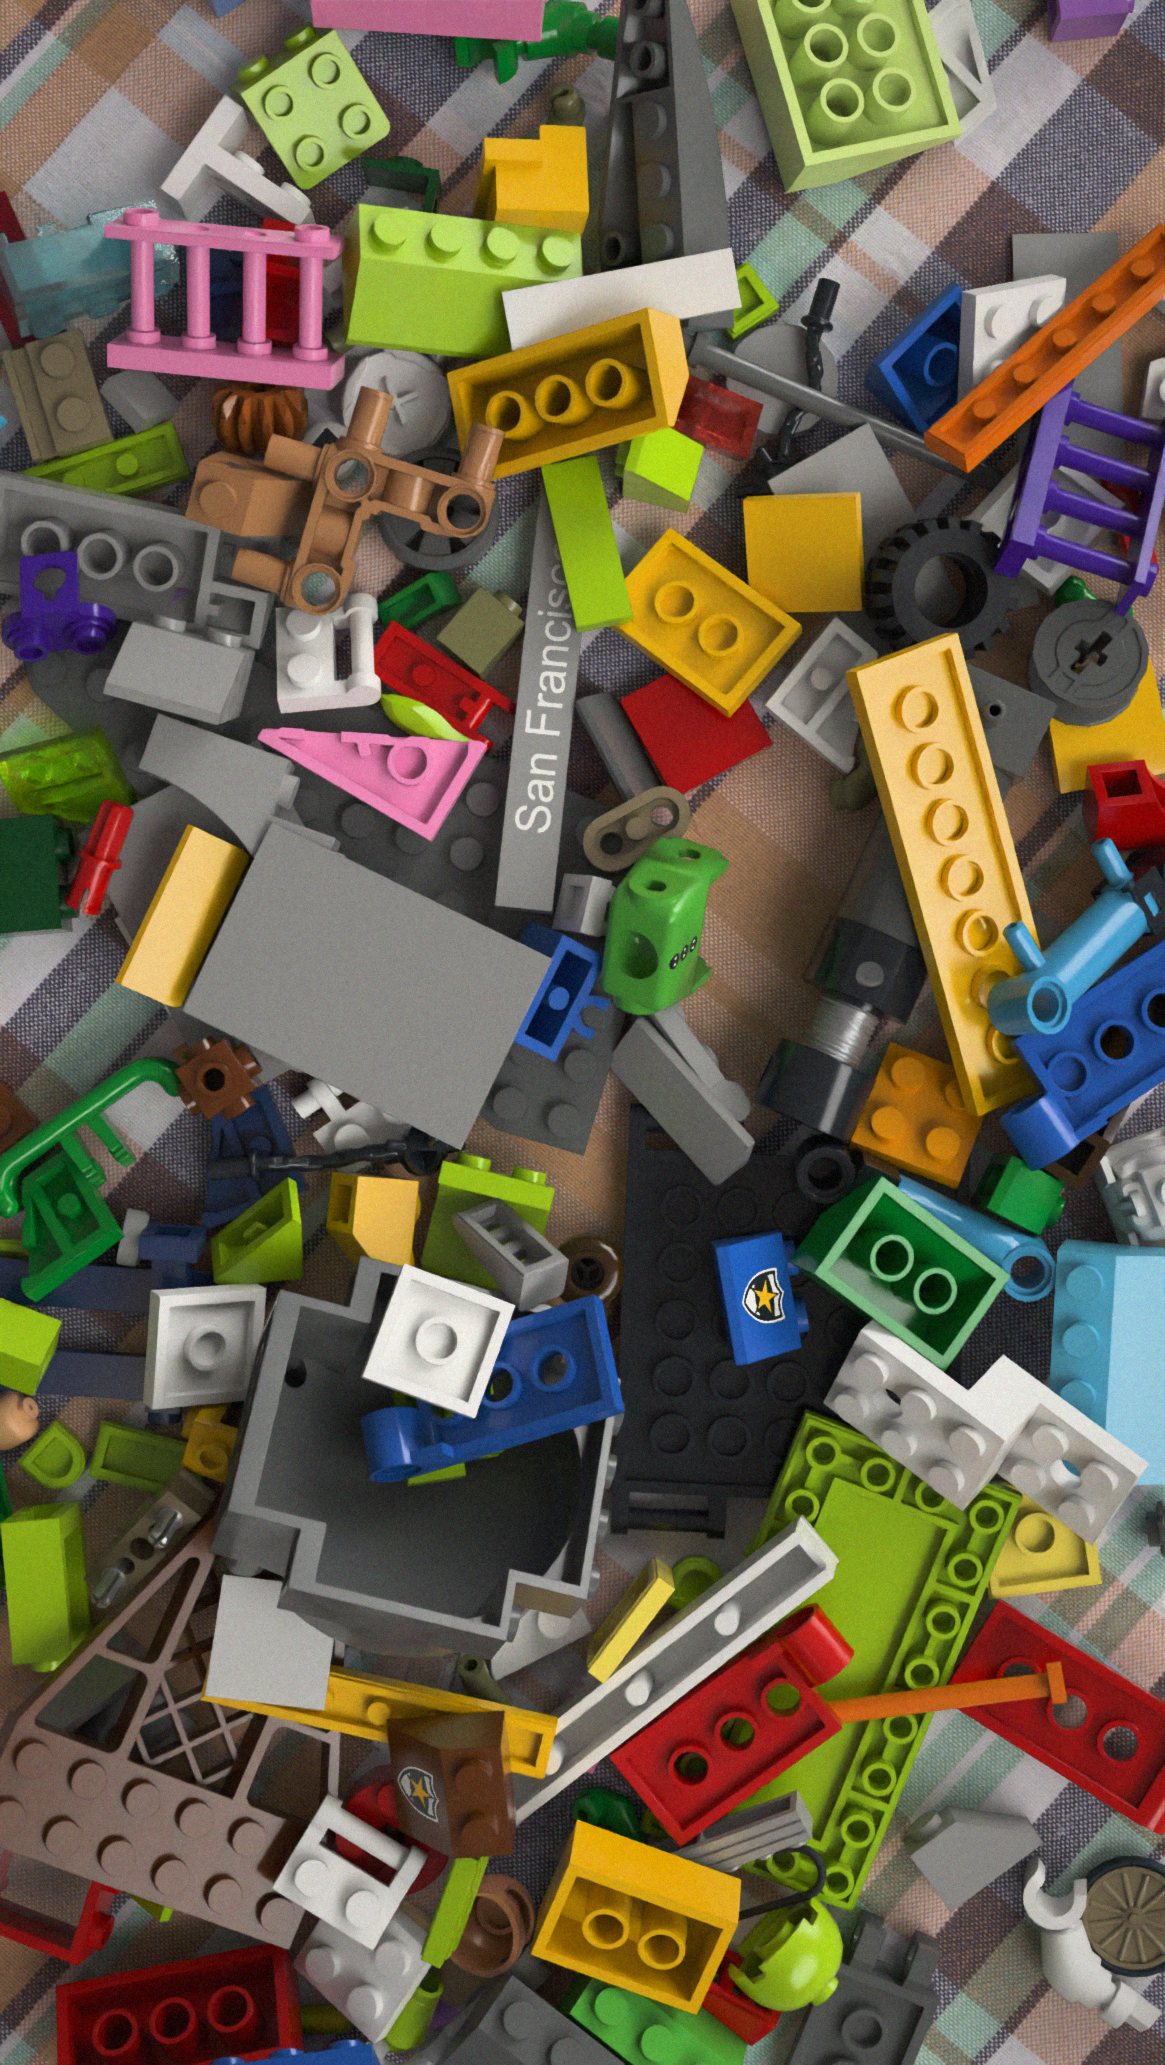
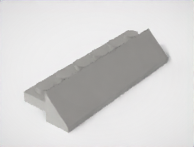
M0 469V593L21 597L20 559L22 557L72 550L76 552L79 559L80 603H96L106 606L115 613L116 618L132 622L140 620L151 621L153 612L174 616L187 621L186 631L207 636L208 628L220 629L242 636V646L259 649L262 645L277 594L231 579L232 570L240 547L281 558L285 536L240 537L185 518L186 509ZM58 568L45 569L35 578L34 587L43 592L45 600L56 599V590L65 582L66 574ZM179 587L187 589L183 595L171 603Z

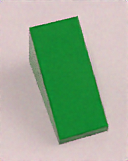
M438 572L425 575L383 601L377 607L386 629L391 621L394 620L409 631L464 604L450 573Z

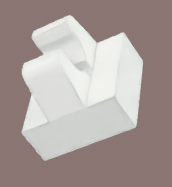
M564 873L552 929L576 935L606 936L608 923L604 920L607 903L611 902V897L616 890L612 886V881L591 875Z

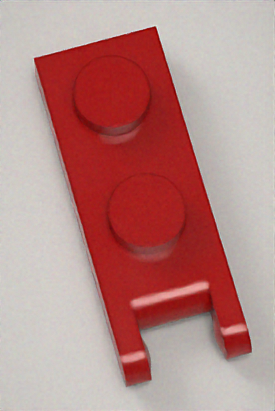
M394 620L391 621L374 647V671L379 676L381 682L400 695L419 701L438 712L453 729L474 741H480L487 745L486 753L489 754L495 744L487 736L476 732L494 704L504 713L514 716L516 713V703Z

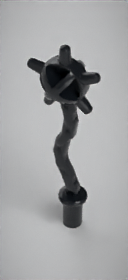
M820 278L818 280L809 313L801 318L802 325L807 328L805 346L807 347L805 361L809 378L807 386L820 392L822 390L821 379L823 378L824 371L819 342L822 333H829L833 330L830 319L841 286L838 282L827 278ZM798 407L788 412L778 433L779 443L776 448L775 460L772 459L765 446H760L756 449L755 453L761 467L756 471L752 484L735 489L737 498L773 495L766 481L811 456L808 453H804L792 463L791 440L802 417L809 412Z
M410 1126L403 1132L400 1140L388 1139L385 1144H371L361 1148H346L327 1155L316 1154L299 1157L269 1155L259 1158L257 1150L251 1148L246 1155L209 1158V1172L211 1181L251 1177L252 1181L258 1182L260 1180V1171L287 1172L298 1170L301 1172H314L328 1168H341L360 1161H384L387 1165L400 1163L408 1173L416 1177L430 1176L439 1170L442 1161L448 1157V1154L464 1151L466 1149V1142L462 1149L459 1150Z

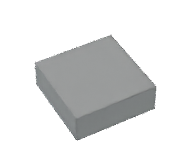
M128 369L107 378L99 391L136 433L173 418L181 406L178 400L151 371Z

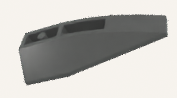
M621 0L598 216L601 273L730 248L728 212L720 146L710 91L686 0ZM733 310L680 320L681 331L687 334H695L697 331L704 333L734 328Z

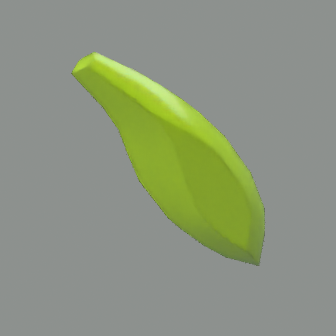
M381 694V703L387 717L407 734L415 737H429L431 740L460 742L472 740L453 729L438 712L425 704L400 694Z

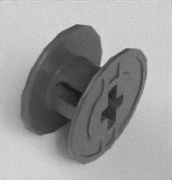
M1085 598L1065 603L1045 617L1035 634L1034 647L1029 653L1027 660V684L1030 692L1058 704L1052 718L1065 725L1091 727L1110 722L1128 708L1138 691L1139 683L1147 671L1149 646L1143 628L1129 612L1125 616L1114 613L1115 604L1109 601ZM1094 652L1100 655L1096 664L1091 662L1079 675L1074 672L1077 663L1083 664Z

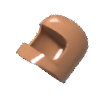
M487 1873L483 1875L459 1946L455 1951H452L449 1958L461 1969L483 1978H493L505 1973L521 1955L523 1947L531 1938L536 1923L535 1905L528 1890L518 1880L505 1874ZM510 1956L505 1962L500 1963L502 1960Z

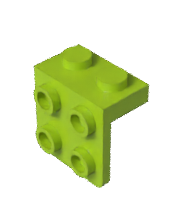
M311 22L304 23L288 33L282 39L285 48L269 59L264 54H261L243 64L236 71L239 80L228 87L237 103L244 110L252 114L293 182L299 188L305 190L314 187L383 139L390 131L389 120L335 29L313 27Z
M458 1152L456 1162L446 1159L442 1163L437 1182L440 1186L421 1257V1266L429 1273L501 1291L452 1225L453 1215L493 1198H499L544 1237L556 1187L545 1184L546 1173L514 1166L511 1176L489 1170L492 1161L490 1159ZM495 1224L493 1226L485 1228V1230L489 1232L499 1228L500 1226L498 1224Z

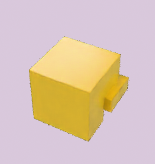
M539 125L538 140L484 138L472 194L473 217L485 218L487 221L581 233L582 238L589 215L585 127Z

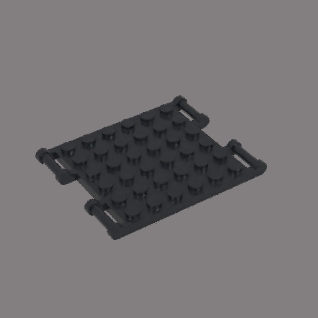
M630 1103L623 1247L625 1273L621 1290L618 1378H621L620 1391L622 1401L625 1402V1413L619 1433L615 1436L614 1455L617 1456V1466L612 1483L610 1534L627 1535L628 1529L706 1533L707 1539L724 1540L727 1497L770 1499L805 1409L852 1426L823 1402L860 1331L869 1322L799 1270L798 1275H792L789 1278L793 1299L803 1297L808 1317L809 1331L799 1333L802 1348L736 1366L729 1353L710 1241L778 1229L782 1232L783 1242L793 1240L795 1250H797L821 1214L834 1206L836 1202L822 1204L812 1201L802 1193L797 1183L794 1165L795 1156L750 1154L746 1165L720 1185H714L684 1151L646 1149V1132H667L641 1103ZM854 1151V1159H852L853 1164L859 1154V1152ZM970 1156L957 1190L897 1167L899 1174L968 1207ZM823 1157L815 1160L810 1165L808 1172L814 1178L821 1180L829 1179L837 1173L840 1164L832 1158ZM962 1348L944 1372L958 1384H961ZM886 1389L889 1397L900 1405L901 1399L893 1391ZM630 1492L708 1496L707 1510L629 1507Z

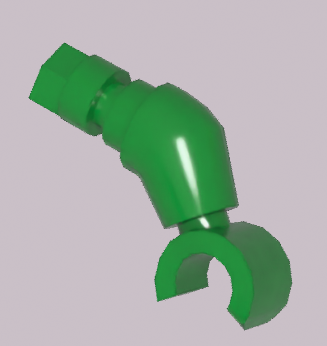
M549 0L545 2L541 42L454 36L457 66L471 68L481 60L493 59L495 78L499 85L509 81L517 73L519 67L518 55L524 61H533L557 56L576 58L579 53L590 56L597 50L599 58L615 61L619 17L606 15L602 21L601 15L598 12L587 10V6L583 2Z

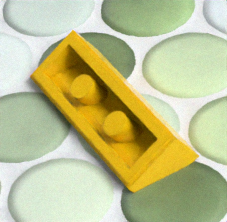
M188 824L115 982L173 1008H180L248 864L250 854Z

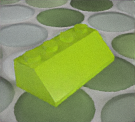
M358 203L342 237H347V249L341 253L344 344L488 360L512 352L502 292L582 277L581 233Z

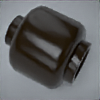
M591 1233L571 1236L560 1244L557 1250L569 1260L565 1289L559 1295L560 1298L568 1303L589 1295H595L602 1300L603 1306L613 1300L623 1285L625 1273L622 1256L615 1245L603 1236ZM588 1258L594 1260L595 1263L586 1265L581 1260ZM577 1266L584 1270V1279L578 1275L576 1271ZM599 1268L597 1275L589 1279L590 1271Z

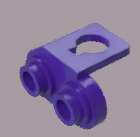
M71 550L24 556L20 559L21 611L12 613L3 619L1 623L3 644L14 651V656L17 659L25 662L42 661L52 651L72 649L76 653L83 655H93L102 652L106 647V643L111 641L117 633L116 615L106 606L96 603H80L79 559L76 552ZM58 568L66 574L65 582L56 590V599L45 600L43 592L34 587L35 578L45 569Z

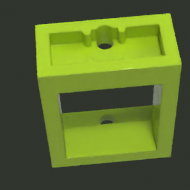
M82 1500L25 1505L0 1524L13 1665L31 1664L33 1672L54 1671L93 1631L90 1586L84 1580L88 1572Z

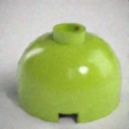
M813 1897L795 1905L790 1910L787 1907L768 1912L753 1927L737 1949L745 1958L740 1969L730 1963L728 1969L730 1978L738 1987L761 2006L782 2012L800 2009L810 2002L814 2006H818L825 2002L838 1986V1979L835 1975L842 1961L843 1942L835 1920L826 1907L816 1897Z

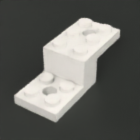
M873 1319L860 1331L823 1402L844 1421L869 1437L871 1441L882 1448L889 1456L904 1465L963 1511L998 1473L1090 1545H1093L1104 1532L1149 1465L1148 1462L1005 1355H1002L968 1391ZM886 1389L893 1391L901 1399L900 1405L889 1397ZM1062 1460L1072 1463L1079 1470L1080 1477L1070 1473L1065 1468Z

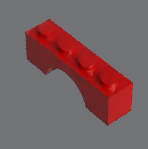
M1145 760L1087 766L1081 813L1091 847L1094 842L1105 837L1112 839L1118 851L1165 846V781L1156 777L1150 771Z

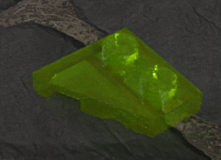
M100 725L0 753V778L18 812L36 815L57 814L66 820L89 823L92 816H97L101 802L105 799L120 801L129 807L138 803Z

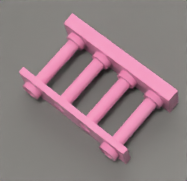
M150 208L124 209V215L104 225V238L130 240L131 326L126 327V331L107 343V367L331 390L345 377V354L328 352V346L322 344L323 259L334 260L347 249V237L331 236L329 227L317 224L294 226V232L159 219V211ZM154 243L186 246L187 331L182 332L181 337L161 335L160 328L155 326ZM210 248L243 251V337L238 338L237 343L216 341V334L210 332ZM266 254L300 257L299 342L293 344V349L273 347L272 340L266 338Z

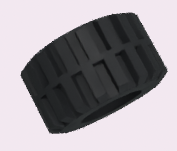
M960 517L917 520L918 522L901 526L895 530L897 535L885 538L880 543L878 548L882 551L878 558H870L866 570L872 571L873 574L871 582H865V592L870 594L871 605L865 606L867 617L869 619H876L878 626L874 628L876 634L880 639L889 640L892 643L890 648L896 652L943 633H958L965 661L975 658V652L978 650L988 651L996 644L992 637L996 633L1005 634L1011 622L1004 619L1007 611H1017L1019 602L1017 598H1010L1011 587L1020 586L1019 573L1016 579H1012L993 572L999 551L998 544L1002 539L993 531H982L983 524L973 520H960ZM941 555L953 560L962 571L966 584V594L959 612L947 623L936 625L929 622L921 614L916 604L914 589L917 576L922 567L933 557Z

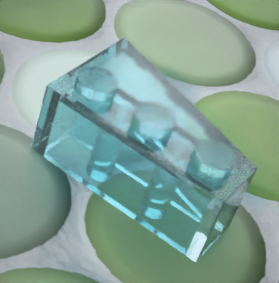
M154 199L90 213L86 217L87 224L63 232H59L54 221L38 225L36 230L39 237L9 244L5 233L0 234V288L21 338L34 334L36 338L55 335L67 327L66 322L84 315H88L90 319L108 316L120 308L121 302L131 299L130 240L104 238V225L124 215L123 210L127 208L158 210ZM154 243L155 299L170 292L174 287L173 284L180 282V262L172 244Z

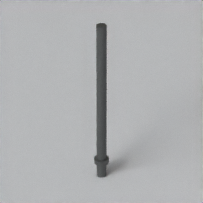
M681 331L687 366L693 369L699 364L851 431L869 422L879 443L989 491H992L1002 480L1003 471L983 462H980L967 474L926 448L923 436L707 342L708 336L698 331L694 336Z

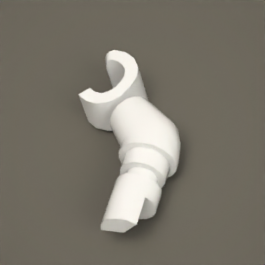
M1038 1856L1032 1858L1025 1869L1023 1904L1028 1916L1040 1926L1042 1971L1051 1987L1070 2004L1078 2001L1087 2009L1096 2006L1098 2008L1097 2016L1114 2029L1121 2026L1124 2022H1127L1140 2033L1149 2029L1162 2014L1161 2010L1121 1980L1112 1983V1974L1101 1966V1958L1091 1949L1082 1920H1080L1086 1908L1087 1879L1074 1880V1887L1066 1897H1052L1040 1889L1045 1881L1044 1864Z

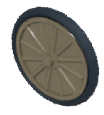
M1136 1855L1119 1856L1104 1861L1093 1868L1084 1878L1087 1879V1901L1080 1920H1082L1092 1951L1101 1958L1102 1967L1117 1975L1131 1978L1148 1977L1165 1971V1865L1153 1859Z

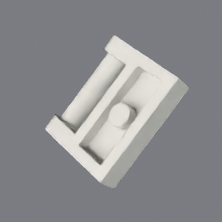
M366 593L352 594L345 599L343 605L335 612L321 616L310 615L292 607L276 608L277 701L281 714L367 706L379 701L381 698V680L374 671L373 624L378 619V607L375 597ZM328 603L315 604V605L324 606V605H327ZM350 629L352 675L347 680L337 681L335 630Z
M328 1792L272 1885V1889L373 1951L409 1887L422 1869L428 1853L415 1845H412L410 1849L406 1848L341 1808L343 1801ZM329 1828L397 1870L389 1885L319 1843L327 1829Z

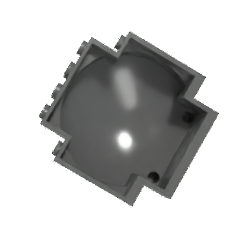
M360 1256L348 1283L344 1306L280 1289L259 1338L208 1553L222 1556L226 1567L233 1574L240 1577H253L264 1569L283 1576L277 1608L294 1612L312 1627L344 1644L371 1653L394 1657L420 1658L460 1652L491 1660L506 1641L513 1642L520 1619L530 1609L571 1619L585 1601L591 1602L596 1594L600 1578V1566L593 1564L595 1544L600 1545L602 1543L609 1518V1511L601 1508L604 1489L608 1490L610 1488L617 1466V1456L609 1453L612 1435L617 1436L624 1413L503 1450L504 1452L499 1453L498 1457L464 1462L466 1476L461 1479L406 1487L405 1480L389 1483L373 1482L369 1479L360 1420L371 1412L394 1407L390 1388L360 1377L401 1266ZM445 1278L511 1303L504 1293ZM541 1303L523 1312L515 1307L510 1321L552 1308L553 1306ZM563 1355L555 1356L547 1362L543 1372L544 1381L547 1385L558 1383L565 1375L567 1364L560 1363ZM510 1372L502 1373L494 1379L492 1383L494 1395H491L494 1402L502 1401L510 1394L513 1387V1379Z

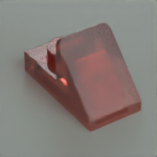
M689 374L674 427L670 428L703 445L705 449L740 462L748 458L764 404Z

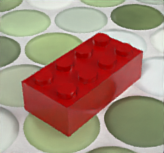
M266 1943L56 1986L57 2065H209L210 2062L225 2057H237L245 2062L268 2059L270 2053L286 2048L304 2051L297 1970L292 1966L294 1960L287 1949Z

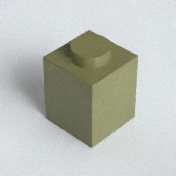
M480 586L436 637L439 648L464 669L485 681L524 635L525 624L519 618L524 611L503 591L498 589L491 595Z

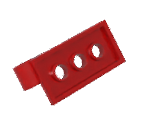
M1001 1598L997 1599L946 1686L1002 1678L1006 1668L1014 1663H1023L1030 1666L1035 1674L1047 1672L1046 1663L1061 1661L1066 1695H1075L1083 1700L1086 1705V1714L1077 1725L1065 1726L1060 1724L1052 1714L1053 1702L1051 1696L957 1709L1140 1826L1143 1825L1157 1834L1164 1835L1165 1701ZM1118 1726L1130 1729L1136 1736L1134 1751L1123 1758L1113 1757L1103 1748L1105 1734L1110 1729Z

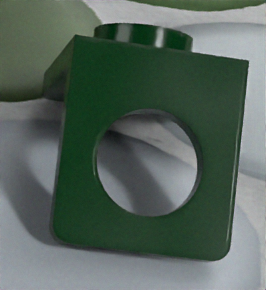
M392 156L389 161L369 157L363 159L362 168L368 185L426 195L423 212L438 214L442 193L439 170L425 168L420 161L406 156Z

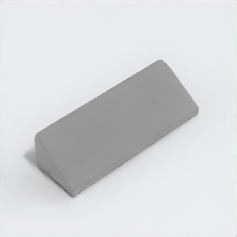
M641 1017L635 1021L612 1052L613 1060L610 1069L707 1179L714 1185H720L747 1164L755 1140L646 1018Z

